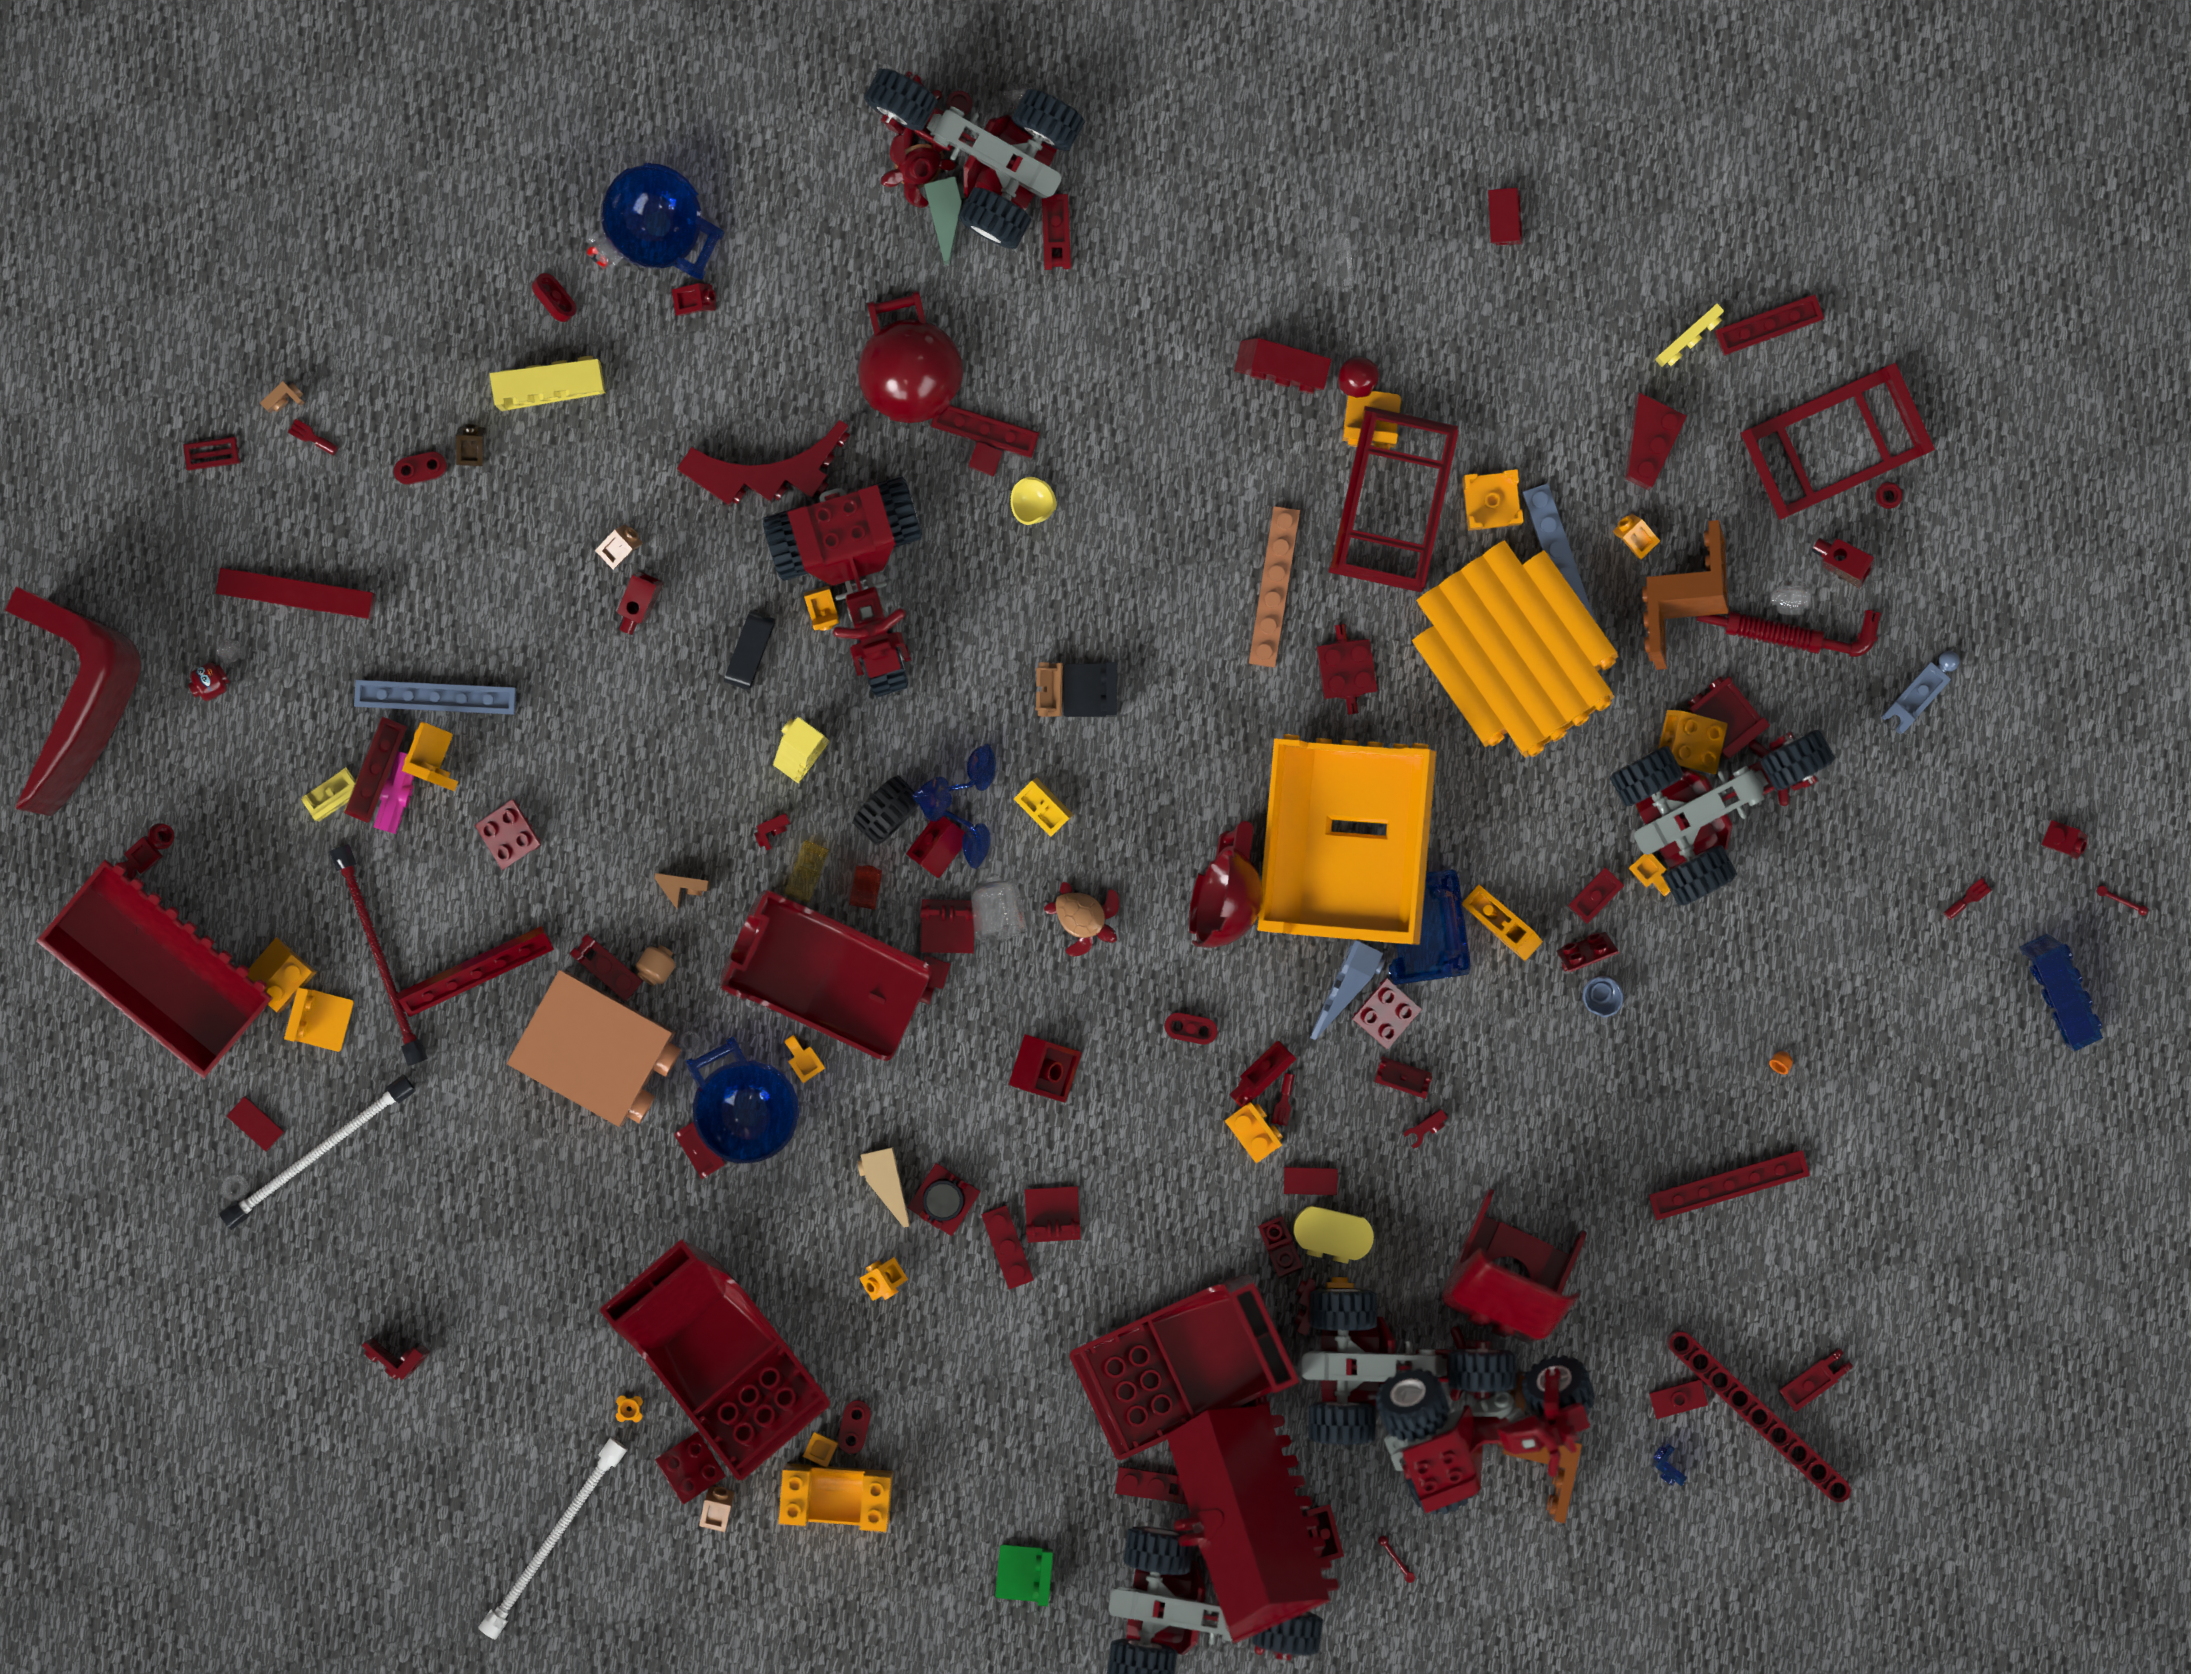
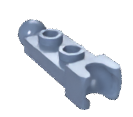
M1945 651L1939 657L1938 666L1929 662L1894 703L1886 709L1881 718L1886 720L1894 714L1898 715L1901 721L1896 731L1899 734L1904 733L1951 680L1945 673L1958 668L1959 656L1953 651Z

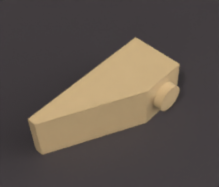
M893 1147L861 1154L862 1160L857 1161L860 1176L866 1177L867 1183L904 1228L909 1227L910 1222Z

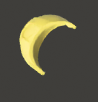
M1026 477L1014 486L1011 493V508L1019 522L1025 525L1040 523L1048 519L1056 510L1057 501L1055 495L1045 481L1035 477Z

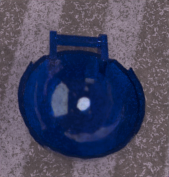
M644 163L642 166L625 169L614 178L606 190L601 204L600 220L603 233L609 245L628 263L641 268L663 269L674 266L690 276L702 280L706 273L704 268L718 240H722L725 234L722 229L701 218L702 210L697 199L699 194L689 180L678 171L665 165ZM702 231L708 237L695 264L685 258L696 245L699 233Z
M732 1036L726 1039L727 1043L695 1060L690 1058L685 1061L690 1074L698 1086L692 1103L693 1123L704 1145L719 1158L737 1164L758 1163L776 1155L792 1139L799 1118L798 1098L793 1085L782 1072L771 1064L767 1065L754 1060L747 1061ZM732 1052L737 1062L719 1067L705 1079L702 1077L699 1071L700 1068Z

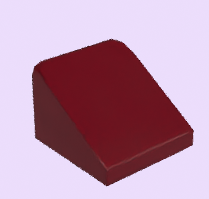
M977 441L968 467L994 477L1003 452Z

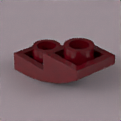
M1282 1216L1258 1226L1279 1279L1304 1269Z
M1308 1277L1306 1282L1301 1280L1295 1295L1299 1296L1298 1303L1305 1305L1306 1309L1305 1311L1299 1310L1294 1324L1298 1325L1296 1331L1306 1336L1310 1329V1292L1316 1290L1315 1281Z

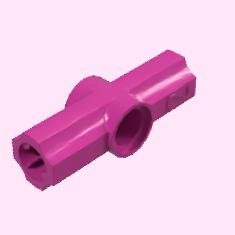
M397 751L390 776L387 777L381 792L380 800L382 801L373 826L374 828L394 834L397 833L404 808H407L411 798L408 796H412L414 787L412 783L415 777L402 771L407 754Z

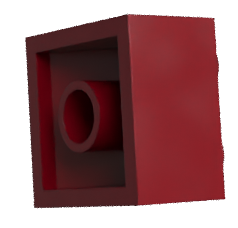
M1024 1034L1008 1085L1066 1103L1082 1052Z

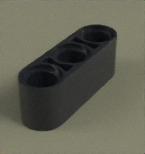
M750 610L728 666L724 682L750 691L761 663L762 655H764L776 622L775 618Z

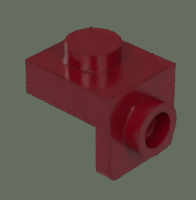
M2051 820L2041 845L2078 860L2080 854L2085 852L2088 841L2087 835L2081 830Z

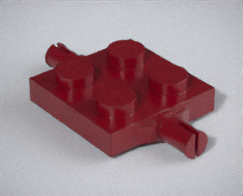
M1346 624L1334 626L1337 641L1331 645L1317 646L1316 650L1324 700L1332 698L1346 699L1348 715L1359 713L1357 697L1362 694L1378 691L1370 639L1359 641L1347 640Z

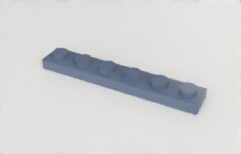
M1548 483L1522 492L1541 550L1546 551L1594 619Z
M356 680L354 707L515 715L516 688L369 680Z

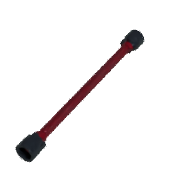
M350 844L335 848L329 852L336 871L341 870L342 876L346 878L345 880L349 884L348 888L351 891L350 894H352L351 897H353L355 907H357L359 919L362 926H364L366 938L370 942L369 945H371L373 957L376 958L375 961H377L376 964H378L380 976L383 977L382 980H384L386 992L390 996V1003H392V1009H394L393 1011L403 1035L404 1045L401 1046L406 1063L408 1066L425 1061L428 1057L421 1039H416L415 1034L410 1029L408 1020H406V1013H404L405 1010H403L404 1008L398 1000V991H396L397 988H395L393 978H391L389 966L385 962L386 959H384L382 947L378 943L379 940H377L375 928L372 927L373 924H371L369 912L366 911L367 908L364 905L363 895H361L362 893L358 889L359 885L356 882L357 879H355L353 867L357 863Z

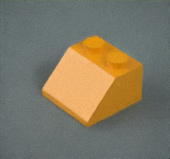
M276 937L249 968L250 972L247 976L255 983L258 979L267 984L265 991L273 997L268 1005L276 1012H283L295 998L297 988L304 987L317 972Z

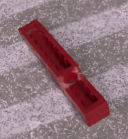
M220 568L215 593L372 620L376 594L373 592Z

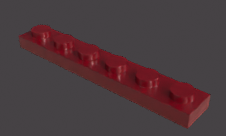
M540 926L398 992L397 997L407 1015L411 1017L554 950V947L544 928Z
M1798 1150L1648 1194L1654 1218L1657 1221L1808 1177L1810 1173L1803 1150Z

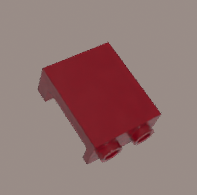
M1721 676L1709 685L1711 690L1703 696L1699 693L1688 702L1691 707L1686 710L1688 713L1727 723L1721 755L1725 760L1730 759L1770 726L1764 717L1761 718L1732 683L1733 679L1730 676L1725 679Z

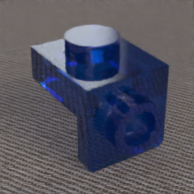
M1669 1443L1665 1447L1661 1445L1653 1455L1655 1462L1652 1465L1662 1472L1659 1477L1671 1486L1675 1482L1682 1486L1688 1477L1666 1462L1675 1448Z

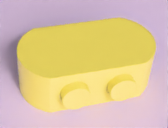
M1311 1205L1298 1213L1293 1224V1233L1296 1241L1303 1249H1308L1307 1254L1322 1258L1323 1253L1334 1255V1261L1348 1264L1349 1259L1358 1260L1364 1257L1373 1245V1230L1364 1217Z

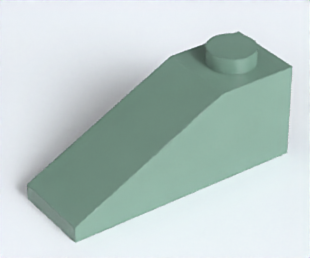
M955 176L924 184L945 265L950 264L959 224L958 215L962 210L961 199L966 198L962 182L956 183Z

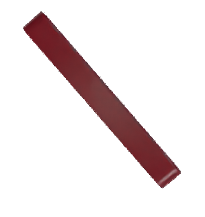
M1682 1330L1672 1331L1668 1335L1666 1343L1669 1350L1826 1497L1837 1503L1844 1502L1849 1498L1851 1488L1848 1482L1696 1340ZM1677 1336H1684L1686 1338V1345L1681 1350H1676L1673 1346V1341ZM1698 1354H1703L1706 1358V1363L1701 1368H1695L1693 1365V1359ZM1719 1372L1724 1373V1384L1714 1386L1713 1376ZM1736 1391H1743L1745 1394L1743 1403L1734 1404L1732 1401L1733 1394ZM1757 1409H1762L1765 1414L1763 1421L1754 1423L1752 1420L1753 1412ZM1778 1427L1784 1430V1437L1780 1441H1773L1772 1431ZM1796 1446H1802L1804 1450L1803 1456L1800 1459H1793L1791 1456V1451ZM1816 1464H1821L1823 1466L1822 1475L1817 1478L1812 1477V1467ZM1837 1482L1841 1483L1843 1486L1842 1493L1838 1496H1832L1830 1491L1832 1485Z

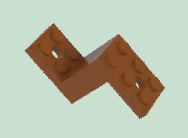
M1719 520L1708 521L1709 530L1704 531L1705 546L1708 549V555L1705 556L1706 572L1646 577L1647 586L1642 587L1643 601L1646 602L1647 609L1643 613L1645 628L1647 627L1648 637H1645V650L1648 653L1649 661L1654 662L1656 670L1667 669L1665 619L1729 613L1725 537Z
M1516 1371V1387L1507 1392L1514 1398L1517 1409L1521 1408L1523 1412L1525 1397L1522 1391V1380L1525 1379V1373ZM1579 1441L1574 1442L1578 1451L1575 1453H1571L1563 1445L1558 1447L1561 1453L1560 1468L1558 1474L1552 1477V1484L1555 1487L1554 1495L1549 1494L1546 1504L1549 1516L1554 1521L1564 1524L1582 1447ZM1495 1443L1499 1451L1504 1455L1549 1464L1550 1455L1546 1446L1539 1452L1514 1455L1505 1451L1502 1443Z

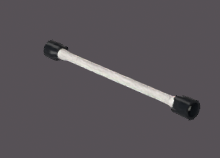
M404 1074L386 1087L388 1091L383 1094L382 1098L377 1100V1103L374 1102V1104L366 1108V1111L361 1112L358 1117L349 1121L347 1125L341 1127L336 1133L325 1139V1142L323 1141L322 1144L317 1145L314 1150L312 1149L306 1156L300 1158V1160L284 1170V1173L282 1172L276 1176L273 1181L268 1182L267 1185L256 1191L251 1197L242 1200L240 1203L236 1200L222 1210L219 1215L223 1222L233 1230L249 1217L248 1212L252 1210L253 1206L269 1196V1193L271 1194L272 1191L277 1190L280 1185L282 1186L291 1177L297 1175L302 1169L310 1165L313 1160L318 1159L321 1154L326 1153L332 1146L338 1144L343 1138L354 1132V1129L356 1130L362 1126V1123L367 1122L368 1119H371L373 1115L379 1113L384 1107H387L389 1104L392 1105L394 1102L399 1104L416 1092L414 1086Z

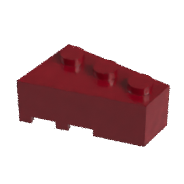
M1261 338L1241 341L1234 372L1250 375L1251 378L1258 380L1267 379L1275 381L1274 384L1283 387L1296 386L1299 387L1298 391L1314 394V391L1324 390L1331 359Z
M1638 393L1635 397L1625 480L1649 491L1653 487L1687 416Z

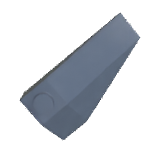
M1352 940L1309 1038L1316 1040L1372 979L1374 973L1380 974L1385 960L1381 959L1382 952L1357 940Z

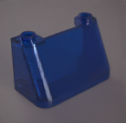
M1455 870L1426 872L1420 945L1396 943L1398 958H1394L1392 964L1389 965V975L1393 980V985L1451 978L1470 973L1471 961L1460 883Z

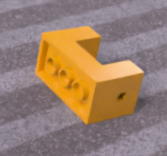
M787 1463L782 1470L779 1524L806 1526L807 1522L860 1525L859 1530L887 1532L890 1520L893 1471L831 1466L826 1468L817 1465Z

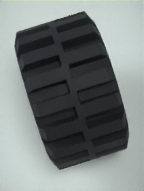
M899 775L891 777L862 805L855 814L852 823L873 844H881L911 816L919 806L922 797Z

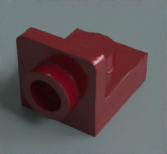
M697 283L672 289L676 316L716 310V294L711 284Z
M786 813L756 826L758 832H755L754 835L760 848L765 846L767 851L773 849L767 836L768 833L771 832L772 836H776L787 831L786 825L791 824Z

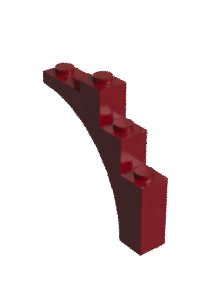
M839 420L830 432L810 449L790 459L772 464L749 466L727 463L711 458L691 447L676 469L729 507H732L734 503L738 505L746 494V491L743 490L745 486L770 503H773L775 499L780 501L788 489L785 486L787 482L814 500L816 495L820 497L829 486L826 482L828 476L821 472V469L825 468L827 470L835 459L833 452L837 446L842 448L850 437V434L847 433L850 428Z

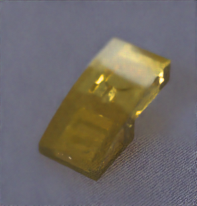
M804 840L784 894L810 903L829 849Z

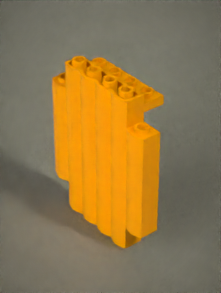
M1504 540L1416 600L1433 626L1416 636L1412 642L1484 747L1500 743L1504 739L1503 735L1508 733L1521 755L1525 758L1529 755L1531 757L1536 756L1544 750L1545 744L1551 740L1554 742L1560 740L1567 734V729L1573 725L1576 727L1582 725L1589 719L1588 715L1595 710L1602 711L1612 703L1613 693L1598 671L1600 669L1603 671L1607 670L1616 663L1615 659L1618 658L1617 651L1545 550L1533 556L1522 565Z

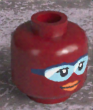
M208 662L191 672L190 678L192 682L188 683V686L195 698L200 696L204 701L208 702L227 691L226 684L230 682L220 664L216 666L214 663Z

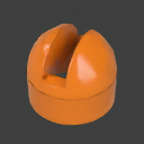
M1780 1051L1773 1055L1769 1065L1777 1073L1785 1075L1791 1069L1793 1059L1788 1052Z

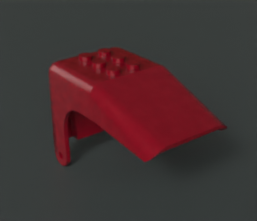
M765 889L755 898L722 969L720 989L741 999H748L772 1009L879 1060L888 1061L893 1058L929 982L932 970L931 966L922 960L778 893Z
M1489 1188L1443 1289L1442 1299L1447 1307L1468 1316L1466 1321L1476 1326L1492 1327V1333L1503 1338L1511 1336L1522 1342H1535L1550 1336L1580 1296L1578 1292L1570 1296L1562 1295V1292L1585 1241L1587 1232L1584 1230L1580 1231L1570 1254L1558 1250L1553 1245L1484 1216L1495 1191ZM1500 1257L1515 1258L1526 1267L1530 1280L1495 1265L1492 1261Z

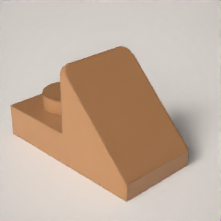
M655 873V880L676 909L680 907L682 888H686V894L702 896V891L709 892L710 881Z

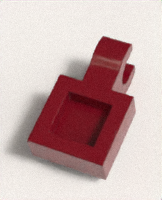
M925 956L924 962L931 966L932 974L919 1002L930 1005L935 987L943 990L951 964Z
M1439 1109L1415 1127L1405 1130L1403 1135L1406 1137L1411 1133H1415L1417 1141L1411 1147L1417 1148L1422 1144L1425 1133L1430 1131L1434 1134L1445 1126L1443 1121L1447 1119V1116L1442 1109Z

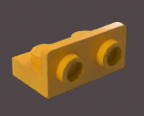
M1249 1102L1224 1121L1255 1163H1258L1275 1149L1282 1146L1279 1140L1283 1136L1275 1125L1269 1127L1264 1121L1267 1115L1258 1103L1253 1106Z

